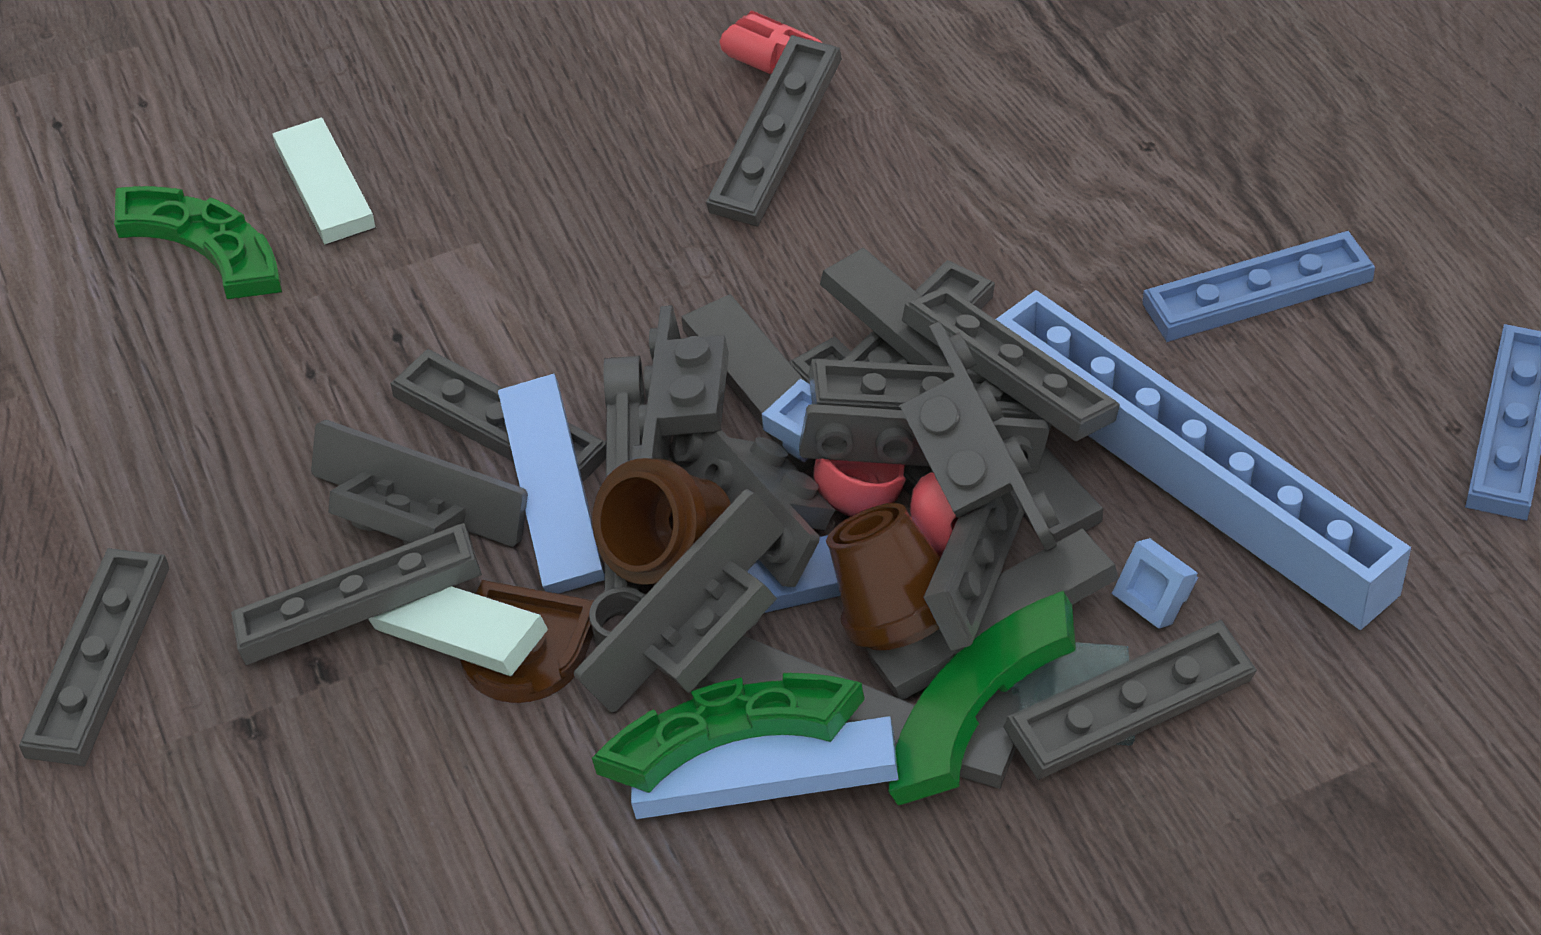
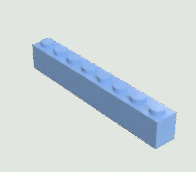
M1035 290L995 319L1120 404L1116 421L1088 435L1353 626L1362 630L1401 596L1411 551L1409 545L1055 302Z

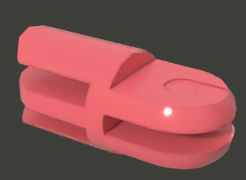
M751 10L747 15L725 30L719 42L722 51L729 57L771 75L791 35L817 42L821 41L816 37Z

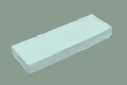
M322 117L272 133L275 147L324 245L375 228L373 213Z
M452 586L369 618L375 630L509 676L513 675L548 630L539 614Z

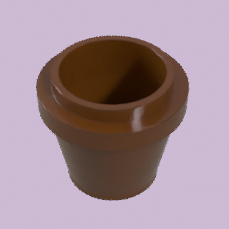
M658 458L630 460L615 468L606 477L597 493L592 516L596 546L605 563L621 578L637 584H656L731 505V502L719 485L708 479L690 475L679 465L671 461Z
M887 503L866 509L846 519L831 531L826 539V543L830 551L844 607L840 620L851 643L857 646L868 647L872 650H892L915 643L940 629L924 599V595L941 558L908 514L904 505Z

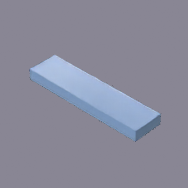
M555 374L498 390L519 485L526 489L528 493L525 512L544 590L559 594L603 581L605 571L594 539L592 518L560 387Z
M891 717L848 722L831 742L805 736L771 735L743 739L716 747L696 756L672 771L650 793L631 787V804L636 819L899 780Z

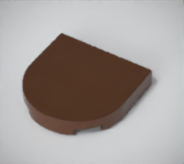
M481 580L476 592L477 595L539 614L548 630L512 676L460 659L463 672L470 684L487 697L509 703L540 700L564 688L575 677L574 672L584 661L591 643L593 632L589 612L594 600Z

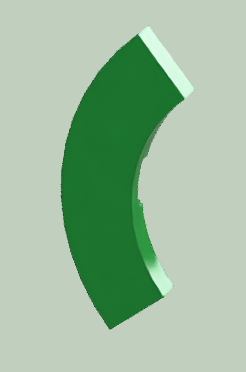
M157 186L116 188L114 225L119 238H160L174 241L196 250L205 256L219 271L227 299L282 292L279 270L267 239L245 221L244 214L230 205L211 197L205 201L184 196L183 190L177 188Z
M1064 590L1029 604L995 623L973 640L972 645L964 647L924 690L913 707L895 747L899 780L889 781L888 792L898 806L959 787L962 760L967 745L979 725L975 717L997 690L1007 692L1017 682L1043 665L1076 651L1073 609Z
M783 673L782 681H766L744 685L742 677L693 690L691 691L693 699L670 708L659 715L653 709L626 726L610 739L592 757L596 774L650 793L660 781L687 761L711 749L731 742L771 735L805 736L831 742L865 700L862 683L820 674Z

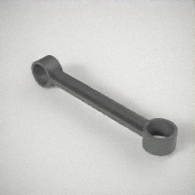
M640 356L604 358L606 477L621 464L632 460L634 445L641 444L638 409L639 405L644 404V382ZM606 563L604 592L594 600L589 612L596 647L610 634V631L602 628L603 625L614 616L628 614L645 596L641 592V584L621 578Z

